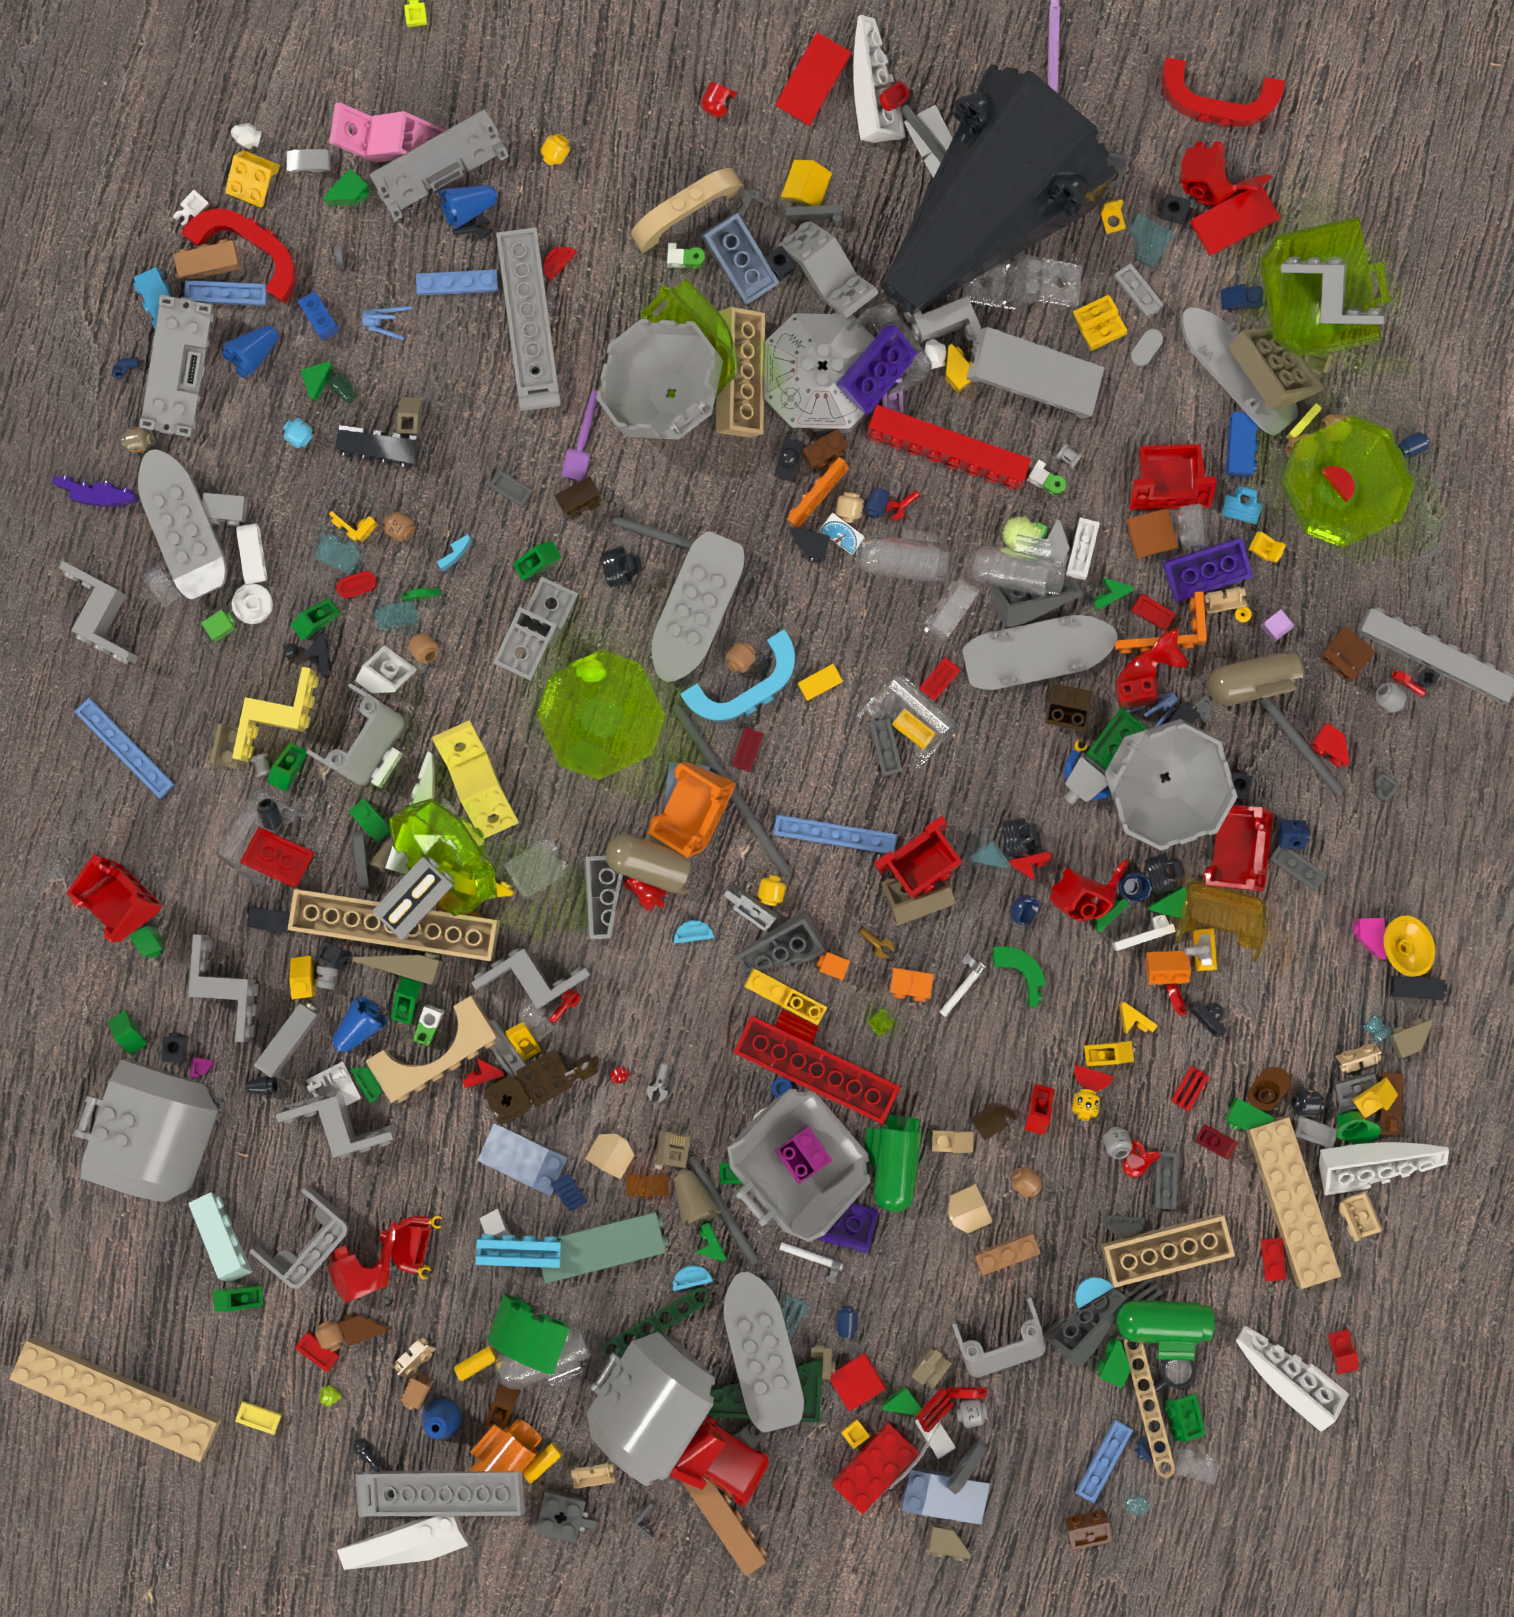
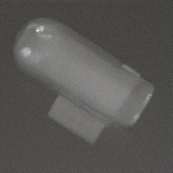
M909 529L902 530V537L880 534L868 535L861 540L856 551L858 565L866 573L933 584L935 581L945 583L948 580L951 553L940 550V543H937V533Z
M1017 534L1015 549L992 544L983 545L976 549L970 560V572L975 581L983 585L1046 597L1048 593L1060 594L1064 582L1066 564L1064 561L1055 560L1051 556L1053 541Z
M576 1328L568 1332L554 1374L549 1375L527 1367L502 1353L497 1358L495 1373L498 1381L504 1387L512 1390L522 1389L544 1379H547L552 1388L585 1375L581 1362L589 1359L592 1354L586 1347L581 1329Z

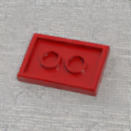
M258 827L240 860V864L297 889L314 856V852Z

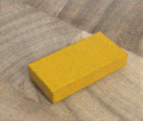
M831 664L797 684L805 699L809 701L842 683L843 680L834 664Z
M905 708L892 723L895 728L923 750L936 735L932 729Z

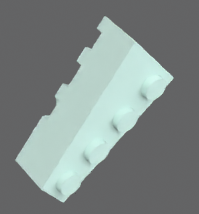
M210 1192L188 1203L218 1279L231 1283L252 1273L253 1271L231 1226V1220L223 1209L224 1203L221 1197Z

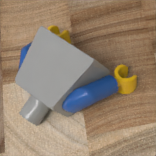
M1077 740L1074 750H1072L1065 762L1064 777L1067 780L1065 785L1070 789L1064 796L1069 803L1074 804L1079 797L1085 802L1109 797L1111 792L1105 776V770L1083 753L1087 748V743L1083 749H1080L1077 745L1080 740Z

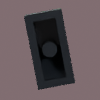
M790 527L789 534L804 558H807L808 562L813 564L824 562L830 536Z

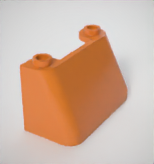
M685 761L676 766L674 774L678 782L664 812L658 816L655 815L651 819L649 824L651 827L648 833L689 858L702 852L707 847L733 794L736 783Z

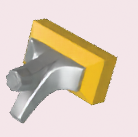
M1214 929L1192 930L1193 946L1184 948L1185 955L1194 956L1195 971L1217 970Z

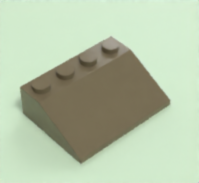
M1281 326L1242 330L1228 346L1232 356L1238 361L1243 372L1249 377L1254 388L1260 393L1270 410L1285 408L1324 389Z

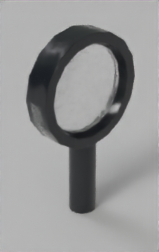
M1163 1360L1160 1367L1162 1378L1153 1384L1155 1393L1167 1384L1176 1389L1190 1386L1196 1377L1194 1362L1191 1360Z

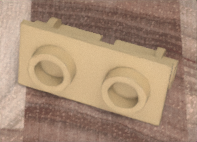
M1240 587L1227 589L1224 596L1222 591L1208 592L1207 595H1204V607L1207 614L1247 606L1244 598L1246 596L1245 589Z
M1374 1043L1365 1044L1361 1048L1344 1051L1342 1054L1336 1055V1058L1341 1064L1339 1065L1341 1072L1349 1073L1360 1069L1359 1062L1361 1061L1364 1068L1377 1064L1381 1060V1051Z
M425 1337L419 1338L409 1348L413 1354L412 1356L405 1352L395 1362L394 1368L399 1372V1376L407 1378L414 1375L417 1367L422 1362H426L431 1358L436 1348L427 1345L429 1342Z
M608 1462L595 1465L594 1467H575V1470H571L574 1489L615 1483L614 1464H608Z

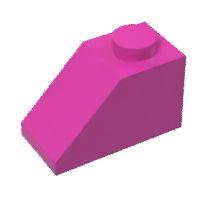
M1384 918L1355 919V923L1352 925L1353 935H1356V940L1376 959H1386Z

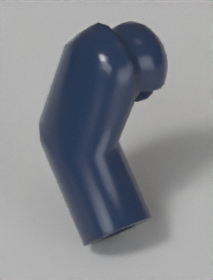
M139 358L119 359L112 369L113 377L120 379L129 368L140 367Z

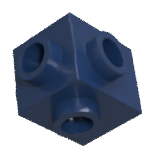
M1281 819L1278 831L1280 848L1305 849L1306 842L1310 841L1311 831L1307 829L1306 820Z

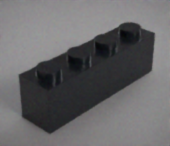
M339 425L335 450L340 453L339 456L344 458L357 456L360 457V460L371 462L373 459L379 460V463L391 466L392 463L400 464V468L411 469L418 466L422 443L417 436L410 435L409 439H407V437L399 433L387 436L382 431L372 430L370 434L363 428Z

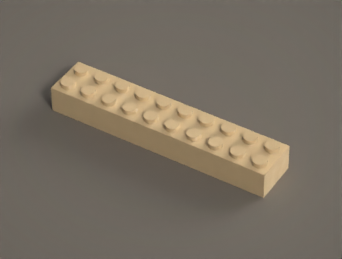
M294 889L288 930L494 961L500 920L430 910L410 931L411 935L406 940H401L372 913L380 902Z
M34 1337L25 1342L9 1379L198 1462L205 1458L222 1420Z

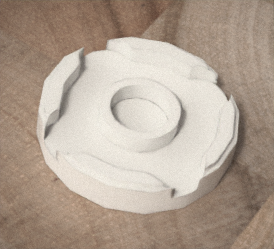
M254 583L245 584L238 588L231 602L232 610L236 617L248 624L263 622L269 617L273 608V600L269 591L261 585Z

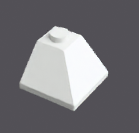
M384 645L362 666L355 681L371 693L395 692L417 669Z

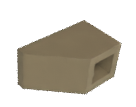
M401 397L397 415V433L407 438L413 435L420 439L422 398Z
M1421 1017L1411 1021L1412 1025L1410 1026L1400 1025L1392 1029L1393 1032L1388 1034L1397 1057L1404 1058L1422 1050L1432 1026L1431 1020H1424Z
M937 1523L931 1524L928 1551L933 1556L944 1557V1555H948L958 1561H964L965 1558L970 1559L971 1554L952 1526Z

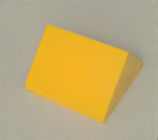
M794 160L781 198L801 206H821L832 173L814 160Z

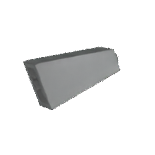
M309 1002L306 1004L299 1003L254 1066L269 1077L278 1076L320 1014L316 1012L317 1008Z

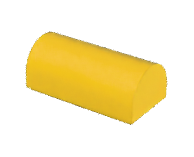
M489 1345L456 1365L454 1370L459 1380L464 1381L496 1362L499 1357L492 1346Z
M552 1442L522 1472L523 1476L529 1483H533L559 1460L564 1453Z

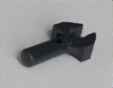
M478 216L474 224L452 229L454 235L476 233L479 239L486 238L492 230L491 228L480 229L479 227L482 224H490V221L483 216Z

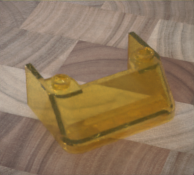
M1196 881L1189 882L1186 886L1187 892L1181 916L1177 920L1176 942L1181 941L1184 932L1195 931L1199 924L1236 934V939L1242 947L1252 948V962H1256L1266 940V903L1262 899L1250 895L1208 886Z

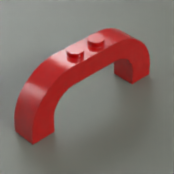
M1166 57L1162 67L1161 86L1169 104L1187 117L1198 119L1202 123L1215 122L1222 127H1246L1263 121L1275 109L1281 99L1285 85L1283 80L1265 77L1261 84L1259 98L1253 103L1242 105L1197 96L1190 92L1184 83L1186 64L1184 60Z
M228 209L207 210L196 215L188 222L181 234L186 240L197 247L206 244L210 237L218 232L230 231L272 257L275 263V272L265 290L283 304L287 303L296 285V267L290 253L275 238L276 234L268 228L263 230L253 218L249 217L247 219L239 213Z

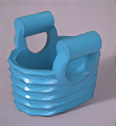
M1238 485L1233 496L1225 495L1221 516L1258 524V518L1260 513H1262L1261 510L1264 504L1257 502V490ZM1242 495L1249 496L1247 503L1241 502Z

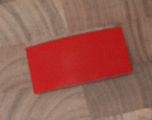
M817 32L793 71L775 106L811 126L820 107L823 106L831 89L834 88L852 52Z
M1261 184L1258 190H1246L1200 214L1189 222L1208 255L1211 256L1239 243L1244 238L1259 232L1262 228L1277 222L1281 217Z

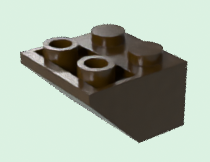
M591 477L554 495L567 520L570 518L575 520L583 515L581 512L587 509L592 511L598 508L600 502H602L601 495Z
M1053 683L1050 686L1046 705L1045 724L1085 732L1093 691Z

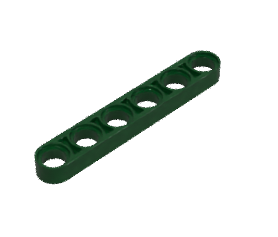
M699 1286L608 1340L603 1347L604 1356L610 1359L611 1355L606 1350L609 1344H615L618 1347L617 1354L622 1356L629 1346L624 1341V1337L628 1333L634 1334L637 1340L656 1332H662L702 1308L710 1300L709 1290L706 1287ZM700 1290L707 1294V1299L703 1302H699L695 1298V1294ZM681 1301L689 1304V1310L685 1313L680 1312L677 1308L678 1303ZM661 1313H670L671 1321L669 1323L661 1322ZM648 1322L653 1325L654 1330L652 1333L646 1334L642 1331L644 1323Z

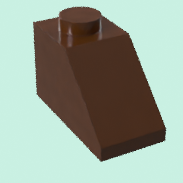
M355 1311L344 1315V1320L339 1323L347 1346L382 1334L390 1329L388 1324L364 1313L356 1315Z
M501 1383L485 1425L492 1427L495 1424L504 1430L520 1390L515 1389L511 1385Z

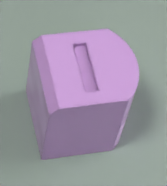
M1281 609L1261 624V628L1274 642L1294 627L1293 623Z

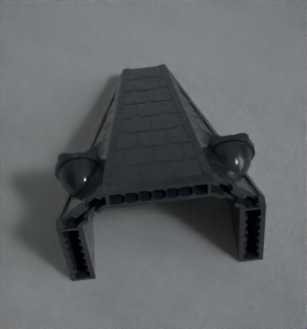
M991 64L986 69L976 92L967 96H961L955 102L953 115L961 123L881 288L885 295L899 303L900 308L905 312L913 315L1006 260L1047 238L1049 235L1090 213L1096 207L1116 174L1115 167L1112 165L1109 167L1106 160L1109 154L1104 143H1098L1096 135L1099 133L1097 127L1033 71H1026L1022 74L1018 73L1019 71L1016 68L1006 67L1004 70H1000L997 65Z

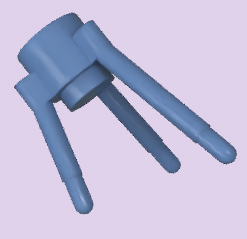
M401 306L364 310L362 324L363 326H368L369 331H376L404 340L403 336L379 328L377 325H381V319L396 318L395 315L381 313L412 310L413 307Z
M1167 691L1165 694L1160 693L1157 705L1146 712L1144 716L1148 717L1158 709L1162 711L1167 710L1155 725V727L1160 726L1176 710L1174 706L1179 701L1171 691ZM1146 706L1131 708L1127 712L1130 714Z

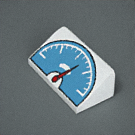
M833 513L820 529V532L829 535L832 541L851 555H853L865 538Z

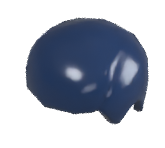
M1133 871L1125 874L1120 879L1118 889L1120 895L1126 901L1138 903L1150 896L1152 885L1144 874Z
M1021 895L1016 898L1010 909V916L1013 922L1019 925H1030L1038 912L1039 900L1030 895Z

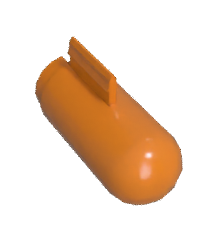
M516 1420L504 1430L494 1424L470 1451L478 1460L469 1471L523 1472L537 1456L538 1452L535 1447L541 1442L542 1437L523 1420Z

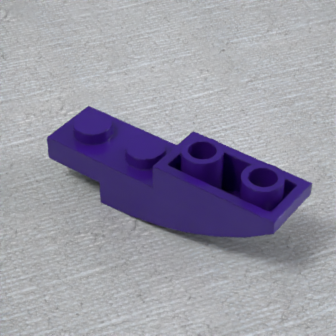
M62 475L61 478L54 476L52 484L70 491L69 499L85 505L118 507L137 503L139 499L133 495L134 491L122 487V490L114 488V484L103 481L102 484L95 482L94 487L82 481L81 484L74 483L73 478Z

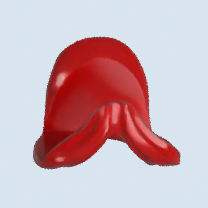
M1134 1139L1131 1140V1152L1123 1159L1122 1168L1127 1176L1138 1178L1145 1173L1152 1162L1160 1158L1161 1154L1156 1151L1146 1152L1143 1144ZM1136 1147L1138 1148L1140 1155L1135 1151Z

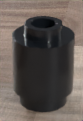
M270 798L260 801L257 805V812L263 827L270 830L279 828L283 819L277 803Z

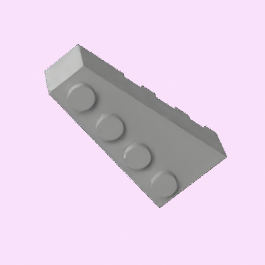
M606 856L585 857L584 871L588 940L611 938L623 875L616 873L608 866Z

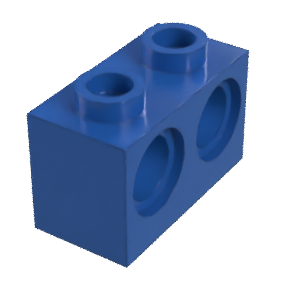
M315 291L297 301L322 341L340 331Z

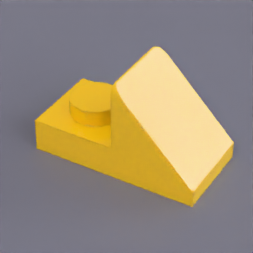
M1124 1001L1120 1002V1015L1125 1034L1128 1033L1135 1021L1137 1022L1136 1027L1143 1032H1154L1158 1025Z
M524 1022L505 1031L507 1037L524 1061L542 1051L529 1026Z
M1386 1077L1352 1101L1361 1115L1367 1118L1380 1108H1384L1387 1111L1398 1094Z

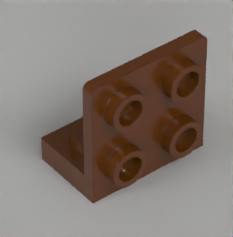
M1345 626L1318 657L1347 683H1350L1359 676L1358 672L1375 655V651Z

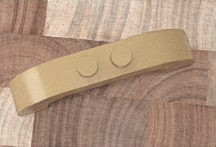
M732 168L715 171L651 210L635 225L631 236L640 251L644 253L659 243L660 236L669 227L716 198L725 196L728 201L737 195L740 187L745 189L744 185Z

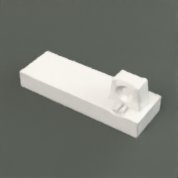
M1084 518L1079 519L1066 571L1067 576L1086 580L1099 522Z
M1165 915L1152 918L1153 930L1113 942L1114 951L1176 932L1174 925L1169 924Z

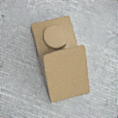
M932 1130V1151L973 1152V1131Z

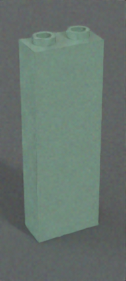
M652 1211L555 1236L557 1240H561L560 1267H541L545 1284L666 1253V1247H669L667 1235H662L661 1227H664L662 1215H657V1211Z

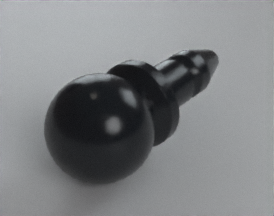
M363 1438L357 1439L353 1444L354 1452L360 1455L361 1460L365 1459L370 1467L379 1473V1463L375 1461L376 1459L372 1455L373 1449L370 1448L369 1442Z

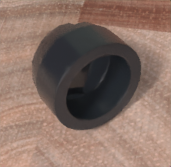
M287 643L282 645L288 660L298 655L299 648L296 644Z

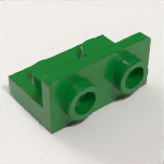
M1191 1393L1177 1399L1165 1400L1166 1413L1171 1425V1434L1175 1441L1187 1442L1206 1435L1196 1394Z

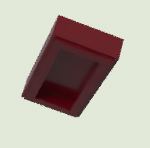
M744 727L731 766L751 772L764 733Z

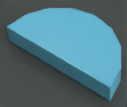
M691 920L683 923L678 928L674 936V944L715 937L707 924Z
M688 1265L676 1274L673 1281V1291L713 1282L712 1276L701 1266Z
M1101 1277L1084 1279L1078 1285L1075 1294L1077 1308L1079 1309L1114 1287Z

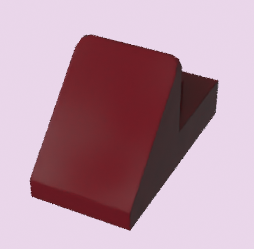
M1206 1124L1203 1125L1194 1141L1228 1161L1239 1143Z

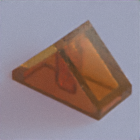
M667 1174L626 1175L627 1196L651 1197L668 1195Z

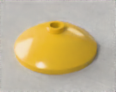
M1400 916L1388 924L1384 933V948L1394 968L1410 977L1420 976L1428 972L1434 963L1435 944L1427 927L1420 920L1412 916Z

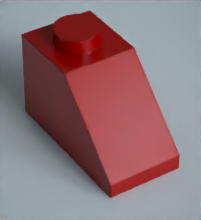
M1034 1084L1024 1130L1045 1134L1051 1119L1054 1097L1053 1088Z

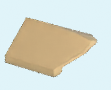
M599 1134L585 1159L601 1170L621 1179L635 1154L628 1141L618 1134Z
M976 1184L950 1195L948 1215L955 1227L968 1234L993 1222Z

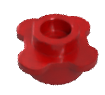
M624 1066L610 1072V1080L612 1083L621 1084L627 1081L631 1074Z

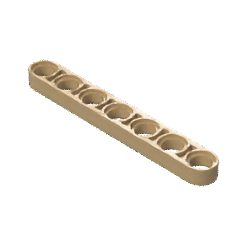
M1124 1339V1349L1131 1369L1130 1373L1155 1470L1161 1477L1168 1478L1174 1473L1175 1467L1143 1342H1139L1137 1349L1131 1350L1127 1346L1128 1340ZM1140 1358L1144 1361V1367L1141 1370L1133 1368L1132 1362L1134 1359ZM1141 1379L1149 1381L1150 1386L1145 1391L1138 1388V1381ZM1150 1399L1154 1401L1155 1407L1152 1411L1144 1410L1143 1403L1145 1400ZM1156 1420L1160 1423V1429L1157 1432L1149 1430L1148 1424L1150 1421ZM1162 1441L1165 1443L1166 1448L1162 1453H1157L1154 1450L1155 1442ZM1162 1462H1168L1171 1465L1169 1473L1163 1474L1160 1472L1159 1465Z

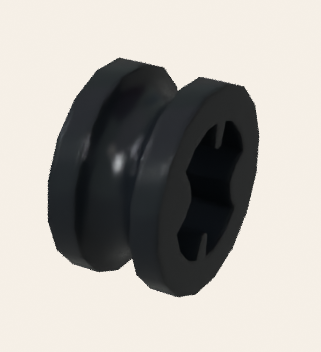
M1432 669L1422 670L1417 676L1418 684L1424 688L1435 685L1438 680L1436 672ZM1424 673H1426V675H1431L1432 678L1429 679L1431 682L1430 684H1428V681H1423V679L1425 678Z

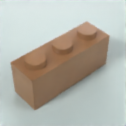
M220 240L215 245L202 244L197 249H181L178 253L173 254L178 278L183 283L242 269L237 246L233 240Z
M1032 1232L973 1253L982 1276L1041 1254Z

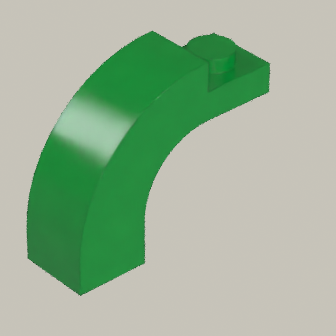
M992 947L993 967H1012L1021 972L1027 983L1028 1007H1038V1002H1042L1041 990H1038L1037 986H1046L1043 972L1038 963L1029 954L1020 949Z

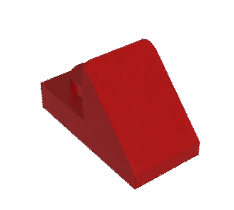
M1045 852L1007 862L1009 866L1033 881L1035 879L1031 864H1034L1035 867L1047 865L1046 861L1051 860L1050 852Z
M479 1057L477 1060L482 1074L479 1075L478 1071L466 1074L467 1079L462 1080L464 1088L502 1077L506 1073L504 1070Z
M1348 1329L1328 1333L1327 1337L1337 1374L1358 1370V1354L1353 1349Z

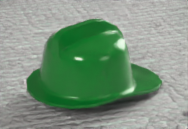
M1357 1111L1337 1114L1338 1130L1336 1131V1137L1340 1140L1355 1144H1365L1374 1141L1381 1133V1128L1378 1124L1366 1120Z

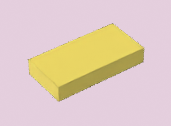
M1316 403L1289 432L1286 438L1289 440L1291 437H1297L1319 413L1322 407Z
M242 1401L235 1422L275 1435L282 1414Z

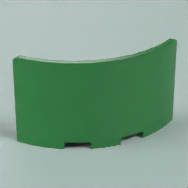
M503 1293L488 1335V1342L496 1350L520 1364L549 1375L554 1374L570 1330L568 1323L544 1313L537 1315L533 1313L534 1308L528 1305L523 1298Z

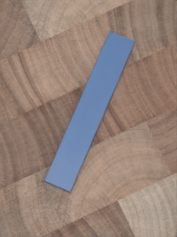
M88 698L74 711L159 799L175 786L162 770L91 698Z
M776 815L773 833L776 836L885 854L890 851L892 853L895 852L897 834Z

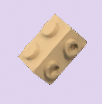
M1367 1191L1343 1198L1340 1202L1339 1211L1342 1217L1346 1218L1348 1233L1351 1237H1354L1355 1242L1359 1241L1362 1237L1383 1230Z

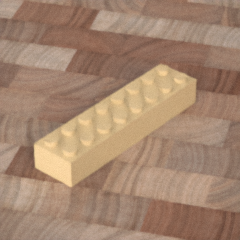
M1281 1116L1275 1118L1273 1122L1247 1129L1246 1132L1280 1236L1283 1240V1246L1296 1285L1303 1289L1341 1277L1290 1118Z

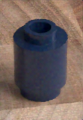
M1419 431L1402 439L1401 443L1397 444V447L1403 458H1411L1428 450L1430 440L1425 433L1422 434Z
M875 487L870 492L864 510L867 512L866 515L877 519L878 516L883 517L890 499L888 497L890 493L882 488Z
M841 1306V1310H837L836 1331H838L839 1337H855L858 1311L854 1310L852 1306Z

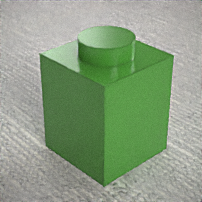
M222 609L201 622L210 638L215 642L236 630L234 617L230 612L226 613Z

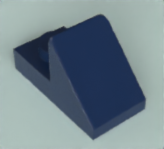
M1239 284L1220 290L1222 310L1263 307L1262 286L1245 287V284Z

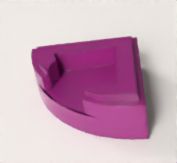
M193 1057L189 1077H199L206 1074L212 1068L214 1060Z

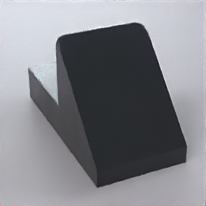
M320 634L303 655V658L305 660L319 658V661H316L317 672L321 673V676L324 678L332 677L328 638L325 634Z

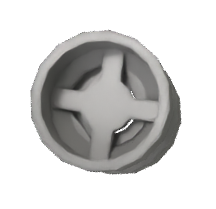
M317 966L316 972L318 977L314 982V986L334 989V977L337 975L338 969Z

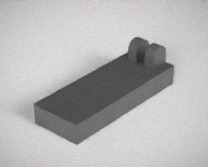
M841 205L786 207V221L833 219L834 225L841 223Z
M890 718L870 722L882 776L903 772Z
M1280 845L1269 859V861L1314 892L1327 876L1326 873L1293 850L1280 848Z
M1159 1152L1161 1156L1155 1165L1154 1208L1175 1210L1178 1153Z

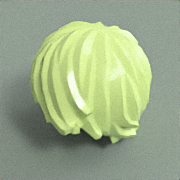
M1025 516L1011 518L1003 528L1004 531H1002L1005 545L1016 551H1024L1031 548L1041 533L1040 527L1037 528L1036 523L1030 522Z

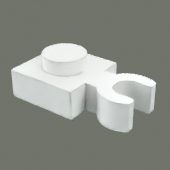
M193 190L180 204L184 209L177 211L173 218L177 221L180 217H184L185 219L181 225L185 228L192 216L195 217L204 212L210 204Z

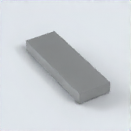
M493 1019L490 1023L499 1037L495 1039L496 1044L491 1046L490 1049L508 1075H517L515 1071L525 1066L526 1063L500 1025Z

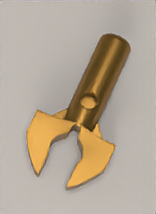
M862 928L859 934L875 946L876 952L874 954L877 957L889 958V956L882 952L880 946H888L889 949L894 951L891 940L886 938V940L880 941L867 929Z

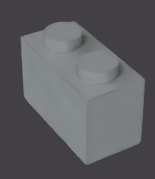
M203 493V506L211 524L219 525V522H227V525L236 527L240 523L246 524L247 498L244 496Z

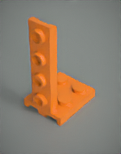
M1195 592L1193 598H1190V613L1194 612L1195 617L1192 618L1191 629L1192 633L1196 634L1178 636L1177 646H1181V649H1192L1194 645H1205L1207 641L1203 592ZM1159 637L1118 640L1115 642V651H1119L1120 654L1132 653L1133 649H1140V652H1145L1154 647Z

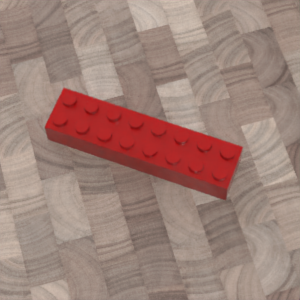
M876 405L867 432V436L874 442L881 443L884 441L889 443L891 448L909 450L908 453L918 457L920 455L928 457L927 460L939 463L940 461L946 463L948 468L966 470V474L977 477V475L983 476L990 483H1003L1004 487L1010 490L1020 489L1032 460L880 405Z
M752 1015L733 1051L734 1054L881 1124L884 1123L900 1089L899 1085Z

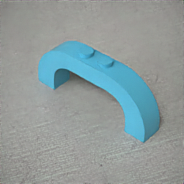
M782 630L767 640L776 658V667L771 676L726 703H716L708 699L697 683L680 694L688 708L703 719L725 722L736 719L743 714L748 716L757 710V705L761 703L766 705L774 700L773 695L784 688L794 669V648L786 631Z

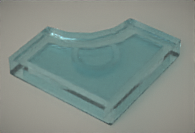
M1138 213L1128 231L1137 243L1138 253L1136 260L1153 269L1173 232Z

